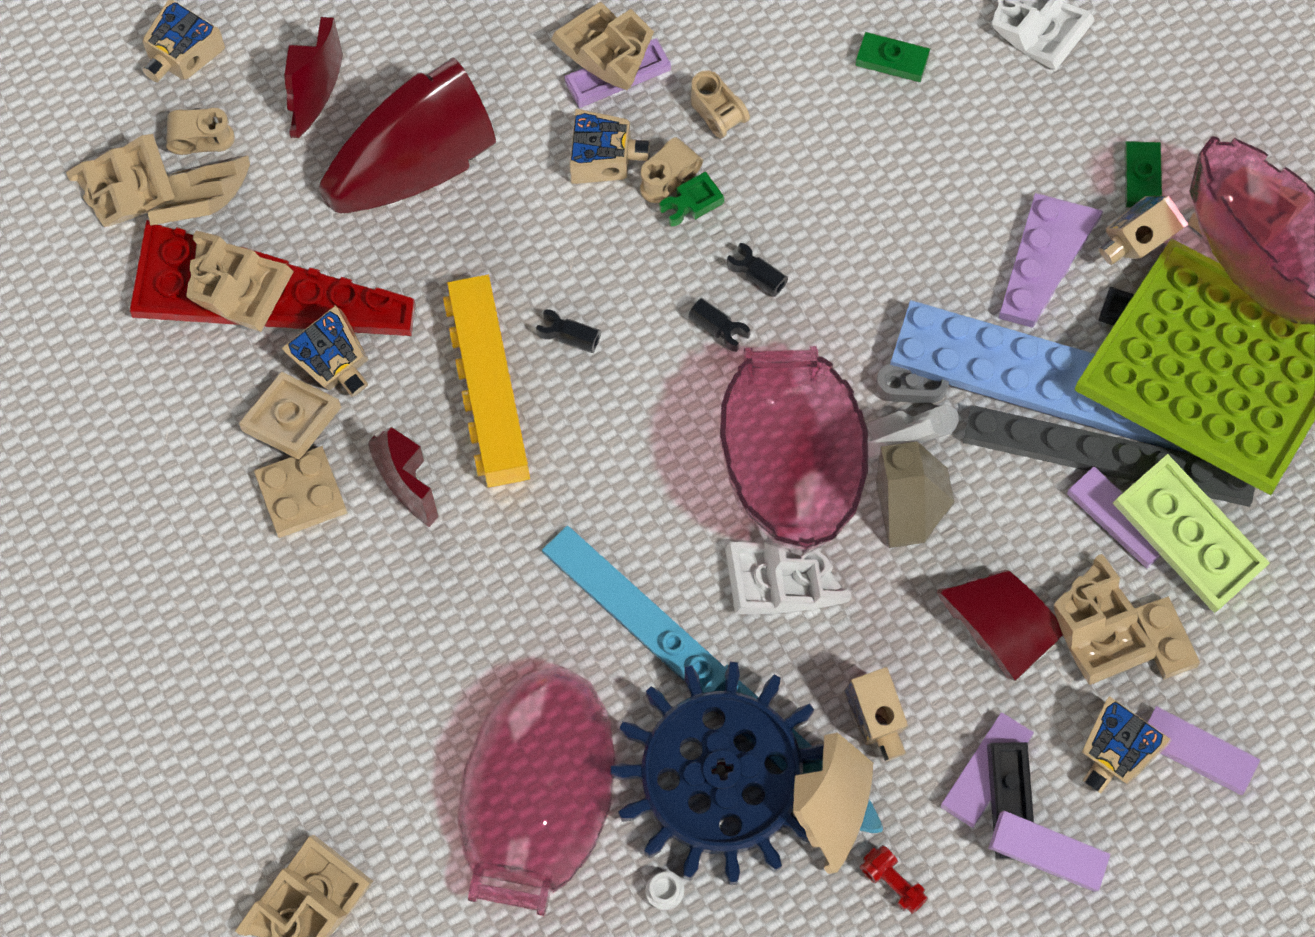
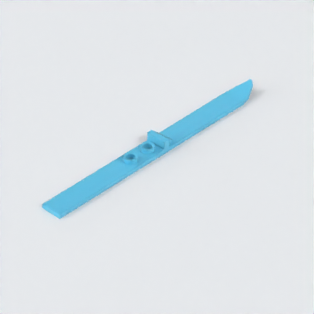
M568 525L542 549L543 554L683 681L685 667L692 665L699 675L703 693L725 690V672L728 664L724 667ZM739 680L737 693L757 699L758 696ZM792 731L799 748L812 747L798 732ZM742 734L754 746L756 745L755 740L752 736H750L749 734ZM769 757L783 772L785 771L786 763L781 757ZM823 760L803 764V774L823 770ZM869 800L860 831L879 833L883 831V825L872 802Z

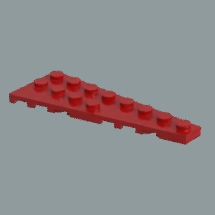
M146 220L130 306L132 318L240 325L211 312L187 298L188 282L191 278L190 262L196 256L197 244L193 240L194 235L188 234L186 230L178 227L171 229L158 224L151 226L150 221ZM254 251L259 257L286 264L294 271L264 327L307 329L330 309L337 306L345 314L354 333L412 336L416 307L414 298L378 287L371 289L355 284L348 278L341 277L338 279L321 274L318 269L311 267L309 269L289 264L288 260Z

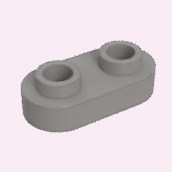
M890 364L883 366L879 370L876 380L878 394L885 400L892 402L936 403L945 397L949 381L941 379V382L912 374L908 369ZM896 382L900 387L891 388L888 386V383ZM931 383L936 389L927 390L923 385Z

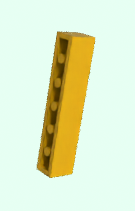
M489 274L447 282L449 296H444L443 301L446 316H454L456 325L455 327H450L449 332L453 349L460 347L462 358L455 359L459 380L466 379L468 390H463L461 393L465 412L473 411L475 422L468 423L471 443H479L481 454L474 455L478 477L485 475L488 488L530 480L528 462Z

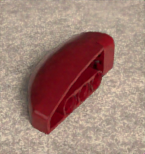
M452 57L426 75L424 73H417L386 98L363 121L342 146L321 179L319 185L321 196L332 210L341 214L357 212L392 204L415 196L466 171L470 166L469 160H472L496 144L495 133L488 113L463 66Z

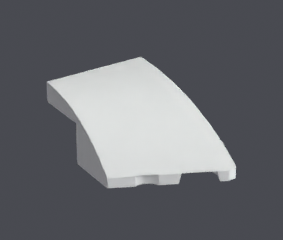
M997 0L998 8L994 13L992 25L1001 36L1024 54L1056 70L1095 20L1092 12L1065 3L1064 0Z
M944 404L916 416L898 411L868 423L873 441L863 444L867 458H878L882 446L915 441L921 444L951 434L959 421L957 409Z
M775 529L765 543L730 541L725 548L735 614H776L805 611L847 603L852 598L849 589L843 590L833 575L832 564L820 552L817 542L809 531Z

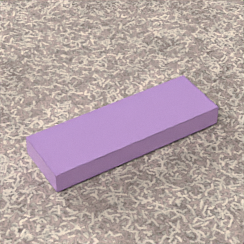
M657 38L650 41L632 86L671 71V63ZM584 68L564 76L565 83L578 108L624 90L603 81Z
M1096 467L1090 469L1069 488L1067 494L1146 569L1161 557L1113 505V502L1123 493Z
M1157 706L1155 707L1148 724L1172 740L1160 754L1240 795L1244 794L1260 759Z
M1001 712L942 802L940 808L974 828L991 801L987 745L990 743H1029L1034 732Z
M1002 811L999 814L988 848L1094 892L1100 889L1110 858V854L1006 811Z

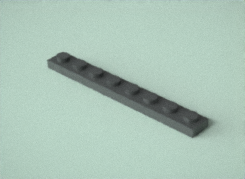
M971 405L963 439L965 444L1086 471L1096 467L1104 475L1131 481L1140 479L1163 457L1169 454L1209 498L1250 507L1253 502L1254 486L1194 454Z

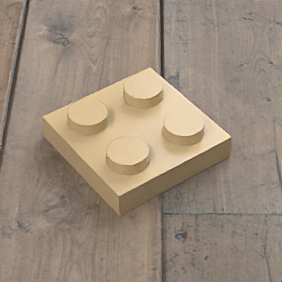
M281 372L239 422V425L243 432L300 460L342 407L339 399Z
M323 446L306 451L300 460L290 457L254 470L278 538L347 514Z

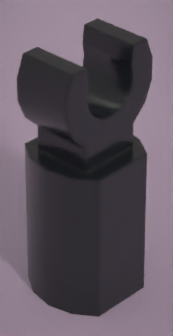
M740 243L738 245V252L745 258L743 260H736L729 255L727 257L729 269L738 273H746V278L773 297H776L786 286L788 276L761 257L756 258L753 256L750 246Z
M700 298L689 312L688 317L690 320L716 338L722 337L726 347L731 351L737 352L739 350V342L732 338L733 335L740 334L747 339L750 337V329L746 324L732 322L730 316L704 298Z
M550 309L544 310V320L552 322L553 325L550 327L537 325L536 332L540 338L546 340L559 338L561 343L590 353L595 352L601 337L600 329L568 318L566 320L560 319L559 314Z

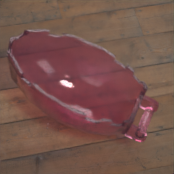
M1211 136L1198 154L1189 190L1203 241L1233 283L1264 310L1295 324L1315 325V190L1286 166L1281 171L1265 159L1269 154L1236 138L1231 142H1220L1218 137Z
M809 346L808 350L753 351L752 348H744V362L738 366V371L734 374L731 382H729L721 404L719 440L727 475L738 508L767 544L800 556L813 552L832 543L856 514L868 475V429L862 410H859L857 400L853 396L854 390L846 379L842 380L838 372L833 369V363L823 356H818L817 346Z
M558 666L536 670L524 675L502 695L488 713L478 731L461 778L457 816L464 858L473 872L468 901L477 902L478 899L536 910L537 915L545 916L551 892L554 893L567 885L566 883L573 878L579 868L583 867L591 856L600 833H602L611 808L614 779L611 777V766L615 765L616 759L609 714L592 683L566 667ZM483 877L541 888L540 895L485 885L482 884Z

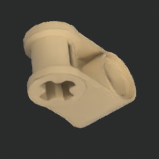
M706 70L698 72L693 77L691 82V105L704 119L716 137L722 139L727 135L729 129L740 122L746 123L750 120L745 104L738 96L733 94L718 74ZM709 90L713 93L705 95L700 93V91Z
M219 108L200 110L179 109L167 115L166 148L174 154L188 155L199 152L225 151L234 143L235 135L233 129L228 125L227 115ZM215 136H216V138H217V140H218L219 143H216V142H215V139H214Z
M672 138L659 152L643 164L640 174L642 179L640 185L642 197L648 202L660 203L664 198L674 193L676 187L691 180L698 173L703 164V159L679 138Z

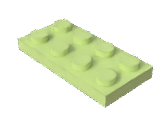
M1169 454L1163 457L1113 502V505L1214 613L1222 608L1270 564Z

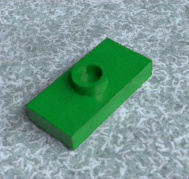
M865 32L855 66L921 83L931 48Z
M1126 141L1124 146L1126 208H1131L1146 196H1162L1161 142Z

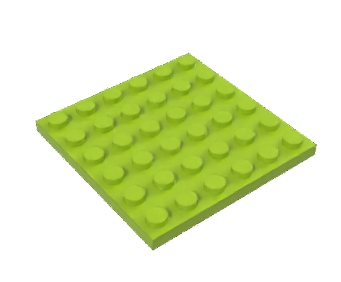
M1171 238L1077 381L1074 390L1272 496L1315 422V312Z

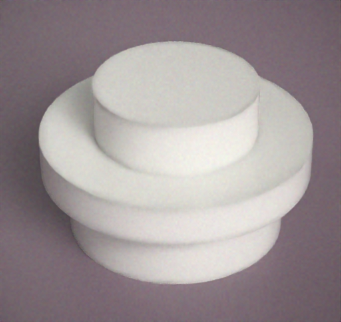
M660 871L652 875L646 884L648 902L654 908L664 911L677 907L684 897V885L680 877L669 871Z

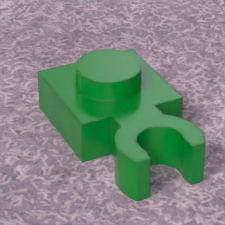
M705 171L676 187L678 197L664 198L659 203V211L661 213L669 209L677 211L669 217V225L674 227L681 224L688 213L696 220L723 205L724 195Z

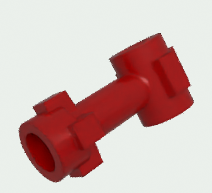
M881 845L878 849L873 848L863 858L864 862L860 865V869L864 875L873 883H877L882 878L901 897L897 905L903 911L907 909L911 914H914L928 900V897L924 894L925 889L919 883L912 887L893 868L898 863V860L884 845Z

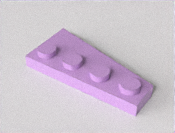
M1035 193L999 319L1032 328L1035 326L1054 295L1057 286L1069 271L1075 257L1081 251L1091 231L1101 219L1102 210Z

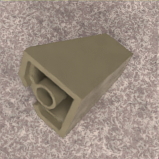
M918 441L882 446L880 448L876 486L889 548L925 543L933 533L934 528L955 502L948 468Z

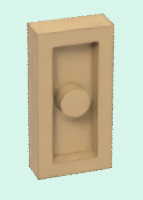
M1169 596L1135 608L1138 612L1137 623L1157 649L1154 661L1163 680L1199 666V658Z

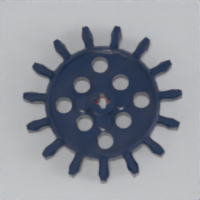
M730 661L725 672V690L703 693L699 675L692 665L685 667L684 683L689 690L690 698L673 707L666 701L661 692L651 686L646 690V697L649 704L662 715V718L652 732L646 731L636 724L623 721L619 728L620 733L628 740L645 746L642 764L631 765L621 763L611 766V778L642 780L645 798L627 804L618 811L621 822L635 820L639 816L651 812L662 828L648 841L644 854L649 859L662 851L670 839L674 838L690 848L689 855L683 865V879L689 881L693 879L698 871L699 861L703 852L724 855L726 863L725 875L729 885L738 884L740 867L737 853L756 847L760 850L765 864L774 873L782 868L780 855L773 848L769 839L778 833L782 827L790 830L798 839L810 843L805 829L792 814L795 775L803 774L804 763L823 760L824 744H817L804 749L799 748L792 731L807 723L814 713V708L811 704L799 707L792 715L783 719L769 706L772 699L778 693L781 680L775 674L765 683L762 693L757 699L737 693V685L740 678L738 662ZM715 711L720 713L725 720L723 726L718 729L707 728L702 719L708 712ZM739 734H749L755 740L756 745L752 750L742 752L734 746L733 741ZM686 742H696L702 748V754L697 759L688 760L680 753L682 745ZM771 756H779L785 761L786 769L781 774H771L765 768V761ZM717 765H724L726 771H732L728 773L727 780H720L718 774H712L716 772ZM665 772H672L678 776L680 780L679 785L673 790H664L657 783L659 776ZM755 786L762 790L764 799L760 804L749 805L743 800L742 792L747 787ZM697 794L706 796L710 801V808L704 813L693 812L688 805L692 796ZM726 817H734L739 820L742 829L735 836H727L721 832L720 822Z

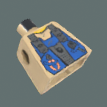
M168 0L143 38L145 50L151 59L143 67V72L152 81L157 83L168 71L182 80L189 79L225 49L220 29L174 0Z
M581 109L575 110L570 159L571 184L623 180L627 178L629 160H649L650 140L631 139L629 120Z
M1146 196L1106 228V233L1111 240L1100 247L1099 252L1110 265H1113L1122 257L1142 258L1185 228L1188 223L1169 196Z
M337 306L330 309L282 348L287 355L328 390L341 383L350 396L353 397L368 386L367 381L357 369L369 359L345 314Z
M885 667L852 679L843 692L865 744L871 745L877 742L885 762L905 755L906 752L899 734L908 727L888 668ZM875 716H882L886 720L887 725L879 724Z
M1109 696L1082 750V753L1095 761L1082 781L1101 794L1114 775L1126 784H1129L1172 740Z

